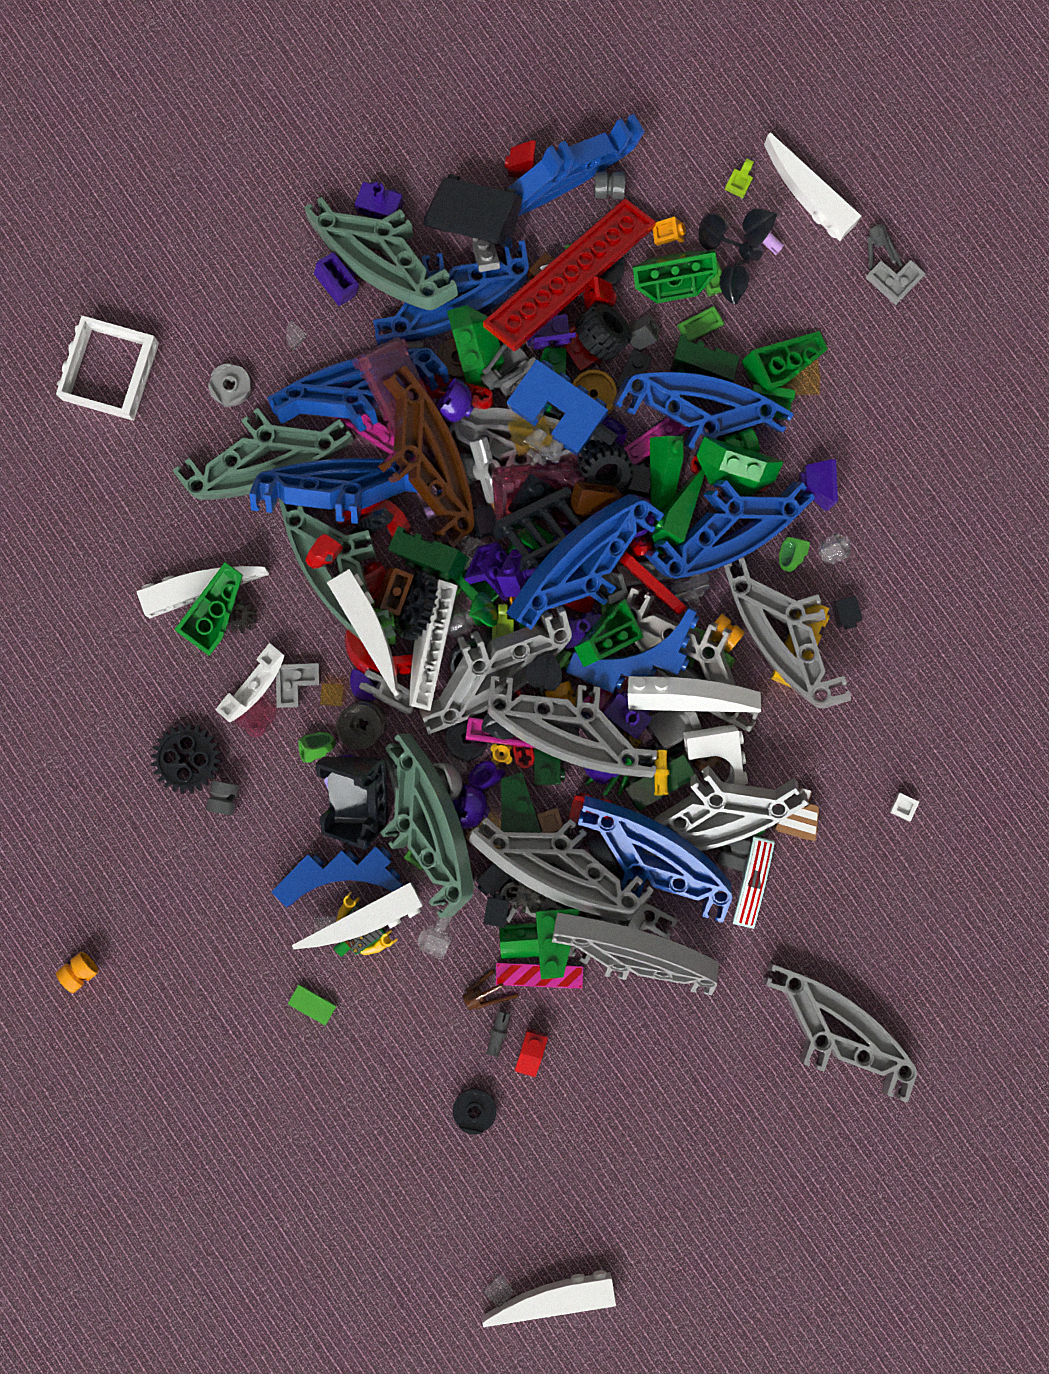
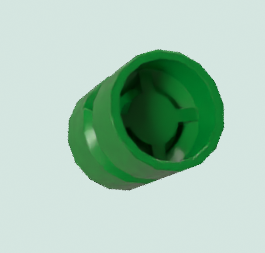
M751 427L738 431V435L730 434L722 438L723 442L760 452L757 436Z

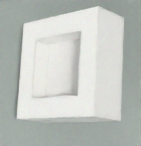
M897 793L889 812L906 821H911L919 801L902 793Z

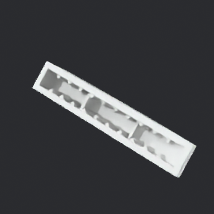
M769 133L764 146L784 183L795 198L812 215L813 220L818 224H822L831 237L841 241L856 226L861 215L772 133Z
M233 567L243 574L240 585L269 575V571L265 567ZM220 568L196 571L177 577L168 576L163 578L161 583L155 585L150 583L142 586V590L136 592L145 616L153 618L195 602Z
M350 569L328 581L327 584L390 690L397 696L399 690L396 670L384 629L371 605L374 603V600L368 591L364 593L361 589V586L364 584L359 575H353Z
M440 579L434 580L437 581L436 588H438L435 594L438 598L434 603L437 606L433 608L434 615L430 617L431 623L426 624L427 630H423L422 636L418 635V639H415L411 667L409 706L428 711L431 710L458 586Z
M629 676L628 708L629 710L761 712V692L700 679Z
M410 882L293 944L292 947L293 949L319 947L360 937L386 925L392 928L401 923V917L408 914L409 918L420 913V907L424 904L413 883Z
M599 1270L589 1276L575 1274L570 1279L553 1282L527 1291L484 1314L483 1327L614 1307L616 1303L611 1273Z

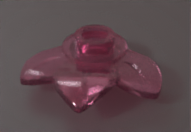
M259 699L249 710L234 721L238 727L245 729L249 736L260 737L265 733L267 725L274 721L276 710L274 706L264 708ZM254 724H259L256 729H252Z

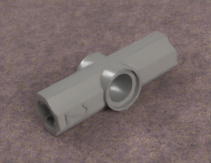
M487 436L469 441L475 460L473 473L475 478L481 481L486 502L494 503L504 499L498 478L501 474V466L498 461L493 460Z

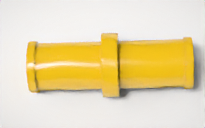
M658 750L657 758L654 760V766H656L654 795H668V775H670V770H667V750Z

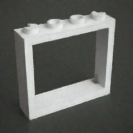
M81 316L79 325L75 327L76 335L74 341H71L69 345L68 359L62 366L63 374L61 380L57 382L58 389L56 395L63 401L134 421L159 342L153 335ZM92 330L143 344L122 409L71 394Z

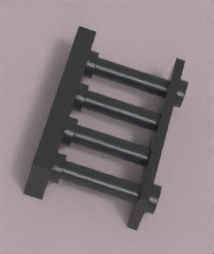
M568 486L495 521L493 534L497 540L504 536L508 537L522 556L519 565L520 572L537 567L567 536L551 513L562 510L575 528L582 524L569 506L572 492ZM544 519L558 537V540L548 544L533 522ZM522 527L526 528L540 549L530 553L515 531Z

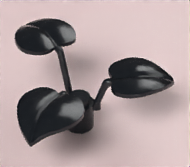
M759 208L749 211L742 225L743 231L746 233L744 239L747 241L743 244L723 237L727 230V223L719 215H706L699 224V242L704 249H716L720 244V240L739 247V254L743 260L736 262L734 267H725L719 280L721 292L733 304L738 305L749 283L747 269L739 265L749 264L750 260L757 261L762 257L763 248L760 244L770 233L777 218V213Z
M546 652L534 659L526 669V679L532 687L540 688V697H543L544 689L548 691L556 690L562 680L559 662L550 652ZM501 703L494 706L498 710L505 708ZM540 707L537 709L539 713L546 714L545 708ZM488 713L486 714L482 723V730L502 740L511 739L515 736L491 718ZM555 726L563 731L579 736V728Z

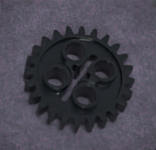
M424 571L414 573L399 616L396 615L397 618L394 623H397L395 627L398 630L397 634L401 638L412 641L414 639L417 640L418 635L422 636L423 630H427L426 624L431 623L430 617L434 615L433 608L437 606L434 603L438 598L435 595L438 588H436L437 581H434L435 577L430 573Z
M179 724L178 731L174 727H170L171 734L163 732L165 739L157 738L160 746L152 747L157 751V754L151 755L152 758H156V762H153L151 766L158 768L153 774H161L158 782L166 780L164 787L169 788L173 785V792H177L179 787L182 794L186 793L187 788L190 793H194L195 787L202 791V784L210 786L208 779H216L213 772L220 771L216 764L222 763L221 760L217 759V756L221 755L222 752L215 750L219 743H212L215 737L213 735L207 737L208 730L205 729L200 733V726H196L193 730L192 724H188L185 730L184 726ZM187 738H191L193 742L192 747L186 750L184 741ZM175 744L178 745L183 754L190 755L188 760L199 770L198 774L195 773L189 763L183 762L185 758L175 749ZM170 752H174L176 755L173 763L167 761V756ZM204 754L206 756V763L200 766L197 763V758L199 755ZM184 768H187L190 773L186 780L181 778V771Z

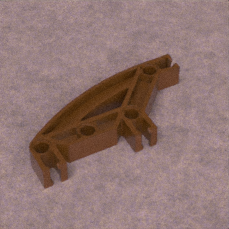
M404 365L383 381V384L396 399L394 452L379 464L378 467L382 472H385L392 466L391 463L394 461L400 466L397 472L388 477L391 483L399 481L409 472V482L436 516L447 517L432 532V535L439 539L449 529L453 536L442 544L453 548L474 528V514L468 480L456 444L440 412L407 366ZM395 378H400V380L404 384V388L399 384V382ZM408 391L412 392L413 400L409 398ZM422 440L429 453L433 466L422 453ZM405 451L409 453L410 461L406 460ZM432 486L437 490L436 495L432 493ZM459 519H460V520L462 521V523H463L462 528H460L459 525H458V520H459Z

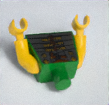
M352 892L345 896L343 904L338 911L336 922L363 908L358 903L359 897L356 900L351 899L350 895ZM380 928L363 936L339 942L333 949L341 957L350 949L356 955L359 953L369 955L378 953L386 947L393 945L398 939L391 940L389 934L392 931L386 932L383 928Z

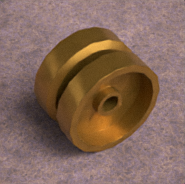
M587 370L579 374L573 381L575 387L581 385L588 390V396L591 397V393L595 392L597 398L607 404L608 416L614 410L615 405L612 402L617 395L616 385L606 372Z

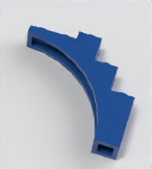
M689 607L680 624L667 638L658 645L643 652L622 657H604L583 667L575 651L566 672L611 693L616 688L620 690L625 680L622 675L627 677H654L657 671L654 666L678 676L680 671L685 672L690 661L686 659L688 653L681 650V648L685 649L690 640V636L687 634L690 628H695L699 617L696 616L698 610Z
M375 846L359 864L356 862L358 858L350 850L348 852L341 850L326 867L323 866L325 862L317 854L314 856L307 854L271 893L284 906L289 907L304 894L331 882L363 881L382 886L392 892L405 885L399 880L401 875L395 869L391 868L389 870L387 868L393 862L390 859L391 853L383 846L381 848Z

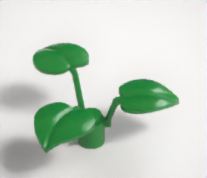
M480 592L475 596L469 616L473 618L477 626L487 625L494 627L497 625L499 620L498 611L493 602L500 597L498 594L492 599L484 592ZM537 621L535 625L541 627L539 621ZM520 623V629L526 628V626Z

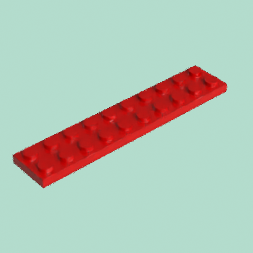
M626 198L623 199L484 320L483 327L515 352L590 286L593 277H600L652 231L656 222Z

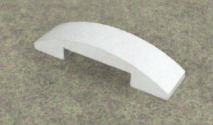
M269 643L256 659L260 664L234 696L228 693L215 710L228 722H232L249 710L273 682L283 662L284 654Z

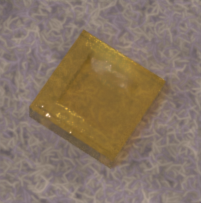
M322 683L320 705L342 707L344 685Z

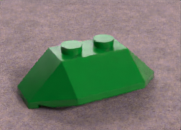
M687 251L647 259L632 267L635 289L657 304L698 296L717 274L716 252Z
M467 305L448 310L447 315L466 383L487 388L480 379L484 375L482 370L488 366L500 349L498 338L483 327V321L488 317ZM503 355L499 357L491 371L496 369L499 372L504 363Z
M703 436L696 454L710 485H713L717 480H727L738 494L751 496L775 482L783 464V460L707 436Z

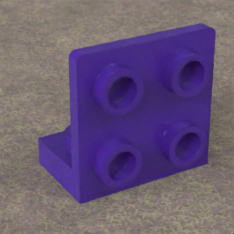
M567 314L559 315L552 318L527 341L528 347L534 346V350L547 348L551 343H554L555 347L565 346L576 337V332L569 333Z
M497 542L477 547L464 579L468 584L486 580L503 601H509L510 597H504L496 577L508 554Z

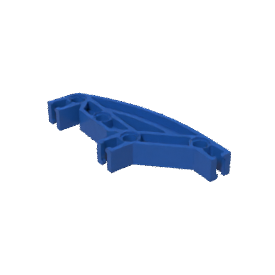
M635 114L628 116L626 124L623 119L617 120L610 134L602 133L572 146H568L566 141L560 142L557 152L553 145L547 147L542 160L508 187L517 190L516 194L523 197L519 216L585 183L595 176V171H604L634 150L644 133V129Z
M525 240L519 241V248H517V253H521L522 258L512 259L510 248L504 247L506 265L499 261L500 269L479 272L477 263L453 266L449 271V282L454 280L457 285L458 294L465 293L464 295L434 310H425L405 302L394 317L373 320L378 347L381 346V343L400 342L399 340L403 339L404 342L417 341L452 330L447 315L448 310L467 305L485 314L506 300L528 279L529 264ZM442 253L436 254L437 260H435V263L440 266L438 271L430 272L428 270L430 256H421L428 278L445 269ZM516 268H520L523 270V272L517 274L513 270ZM476 274L482 276L479 280H475L472 277ZM400 326L406 327V330L402 333L396 331ZM392 329V333L379 336V330Z
M401 349L361 356L326 367L267 397L272 412L274 415H277L281 424L299 414L348 418L358 431L362 432L367 427L363 424L361 416L366 414L373 425L378 423L373 407L378 408L394 399V396L383 384V381L392 376V373L398 368L406 365L417 381L421 378L431 391L438 388L434 374L437 373L442 378L444 384L450 380L447 367L431 349ZM395 378L399 382V384L404 388V384L402 383L400 378Z
M679 372L629 375L624 380L612 402L613 405L619 408L622 407V401L627 393L633 395V399L625 412L635 415L644 398L645 405L683 427L693 426L683 444L690 449H694L696 446L694 443L700 435L716 439L717 436L760 423L765 424L776 432L784 433L786 427L772 420L773 416L778 412L782 414L781 417L790 421L794 413L765 396L738 384L714 377ZM635 379L640 382L638 391H634L632 388V383ZM680 395L708 399L727 405L729 408L708 414L681 398ZM673 400L676 403V409L670 412L668 405ZM765 404L767 412L765 415H762L760 409ZM709 421L711 423V430L706 433L704 425Z
M345 458L305 462L261 472L256 476L249 495L251 510L259 511L260 506L258 503L260 500H265L266 512L272 513L277 499L280 498L285 504L330 510L335 508L336 521L340 522L345 520V516H343L344 511H351V523L358 524L362 509L404 491L417 492V490L408 480L409 472L399 481L393 483L389 481L388 477L400 469V466L395 461L391 463L392 466L382 472L378 465L385 459Z
M717 480L713 486L720 488L724 498L720 499L717 496L719 492L716 489L714 491L707 490L703 494L717 510V513H706L687 532L685 541L675 546V550L667 541L658 540L654 546L656 548L660 547L665 553L666 557L662 560L657 557L659 554L657 550H648L644 555L663 576L675 579L717 569L746 556L767 543L787 527L815 499V496L812 493L803 492L807 488L803 482H792L779 497L739 496L727 480ZM802 489L803 491L799 493L801 497L796 501L794 497ZM732 502L734 507L730 512L729 505ZM786 504L788 505L787 512L784 510ZM739 518H753L745 526L718 540ZM703 532L704 539L701 542L699 536ZM674 562L675 569L671 572L670 564Z
M633 494L627 495L604 507L575 528L547 555L527 580L506 613L532 630L545 610L587 596H591L605 605L608 600L599 595L598 589L602 585L612 594L616 587L601 576L612 572L637 533L636 523L644 529L653 532L655 527L647 523L646 516L649 513L655 516L656 520L660 521L664 514L647 501Z
M585 796L583 808L579 814L578 825L601 832L623 869L620 878L621 891L628 885V879L633 880L638 876L643 880V883L632 893L640 898L645 881L648 879L654 888L698 901L705 898L702 904V917H709V910L712 904L720 906L717 908L715 920L723 923L732 901V885L724 873L704 853L682 836L653 819L630 809ZM609 816L612 819H605L604 817ZM642 848L654 853L658 857L645 854Z

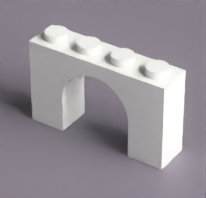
M734 724L683 732L685 753L689 760L710 756L722 757L730 763V774L725 783L748 784L747 774L743 772L742 765L746 764L744 751H741L740 744H743V734ZM716 794L712 795V797L718 798L720 797V795ZM717 812L716 814H714L713 816H711V817H709V818H713V817H716V816H720V815H723V814H726V813H725V812Z

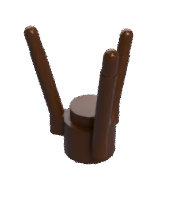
M491 969L476 983L466 988L467 993L463 994L462 997L469 1010L474 1008L479 1010L485 1006L517 998L519 994L515 993L485 1001V996L504 986V984L500 983L484 992H481L480 989L475 990L494 973V970Z

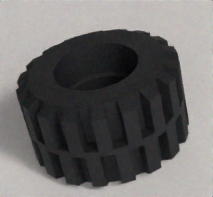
M595 302L575 323L576 334L579 340L592 355L599 359L601 358L605 361L612 360L631 342V332L626 321L613 307L606 303Z
M600 440L595 441L594 445H591V443L587 445L588 449H583L581 452L582 457L577 459L578 465H576L581 481L615 486L619 492L621 490L624 492L627 489L626 485H630L632 482L630 478L634 477V466L621 444L618 445L616 441L610 446L604 441L600 442ZM614 464L609 472L596 474L603 465Z

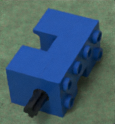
M536 359L506 402L509 409L533 426H536L548 407L552 406L550 409L551 413L558 418L561 414L564 415L551 433L554 436L552 439L577 457L580 456L582 450L585 449L594 435L611 446L618 435L602 424L608 416L607 404L597 397L595 400L588 396L589 391L581 385L575 387L570 383L571 379L561 372L558 375L554 372V367L547 361L542 360L540 362Z

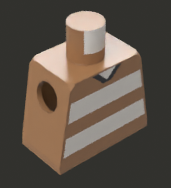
M803 789L807 793L808 805L773 825L772 830L805 840L816 841L819 806L809 804L812 791Z

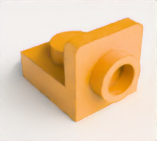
M675 216L656 222L653 228L654 243L657 246L675 240L680 243L685 242V225Z

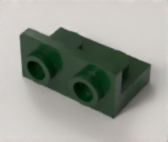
M534 748V785H561V780H565V768H560V759Z

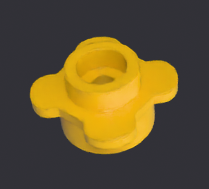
M493 744L491 746V751L493 752L491 761L496 765L499 763L510 764L512 762V757L510 756L511 745Z

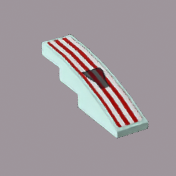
M753 836L742 874L743 879L737 897L738 902L732 920L733 924L753 929L755 927L775 844L774 840Z

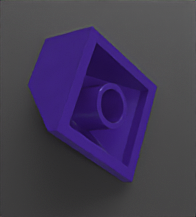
M836 459L806 465L802 472L799 473V482H803L806 485L805 493H812L815 496L814 501L824 511H829L838 502Z

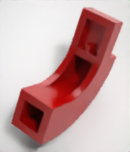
M386 499L361 511L359 519L383 508L392 513L394 517L387 525L392 538L398 526L404 528L409 533L413 532L404 513L395 504ZM344 511L343 516H345V520L343 522L338 521L341 529L352 524L351 511Z
M347 630L344 640L345 647L354 666L364 674L369 670L382 676L362 641ZM413 654L392 656L396 676L397 673H411Z

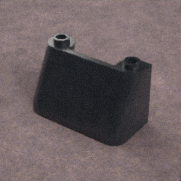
M448 174V177L442 178L424 217L423 225L439 231L455 233L511 248L523 197L517 195V190L504 187V191L460 181L459 176Z
M324 756L318 760L315 766L317 776L322 779L327 777L330 808L320 816L321 834L366 849L381 834L380 832L386 827L388 821L385 761L376 757Z

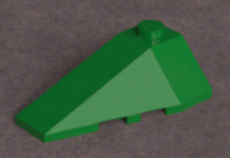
M820 331L752 350L741 362L749 380L769 390L788 383L826 352L828 348Z
M683 436L650 437L651 504L661 513L676 494L683 462Z
M703 469L690 476L662 512L664 514L662 519L654 521L653 526L655 529L652 534L654 543L658 540H665L672 547H675L685 541L705 475ZM660 547L657 548L660 554L664 553Z
M224 562L174 629L208 656L212 654L223 639L243 574L227 562Z

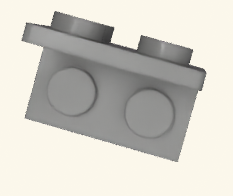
M507 347L502 353L504 363L499 370V374L517 362H520L518 367L504 377L519 369L524 370L523 373L499 386V389L506 397L517 388L536 360L534 357L529 359L521 348L514 352Z
M661 710L650 716L652 720L647 725L665 750L684 739L683 732L702 729L695 711Z

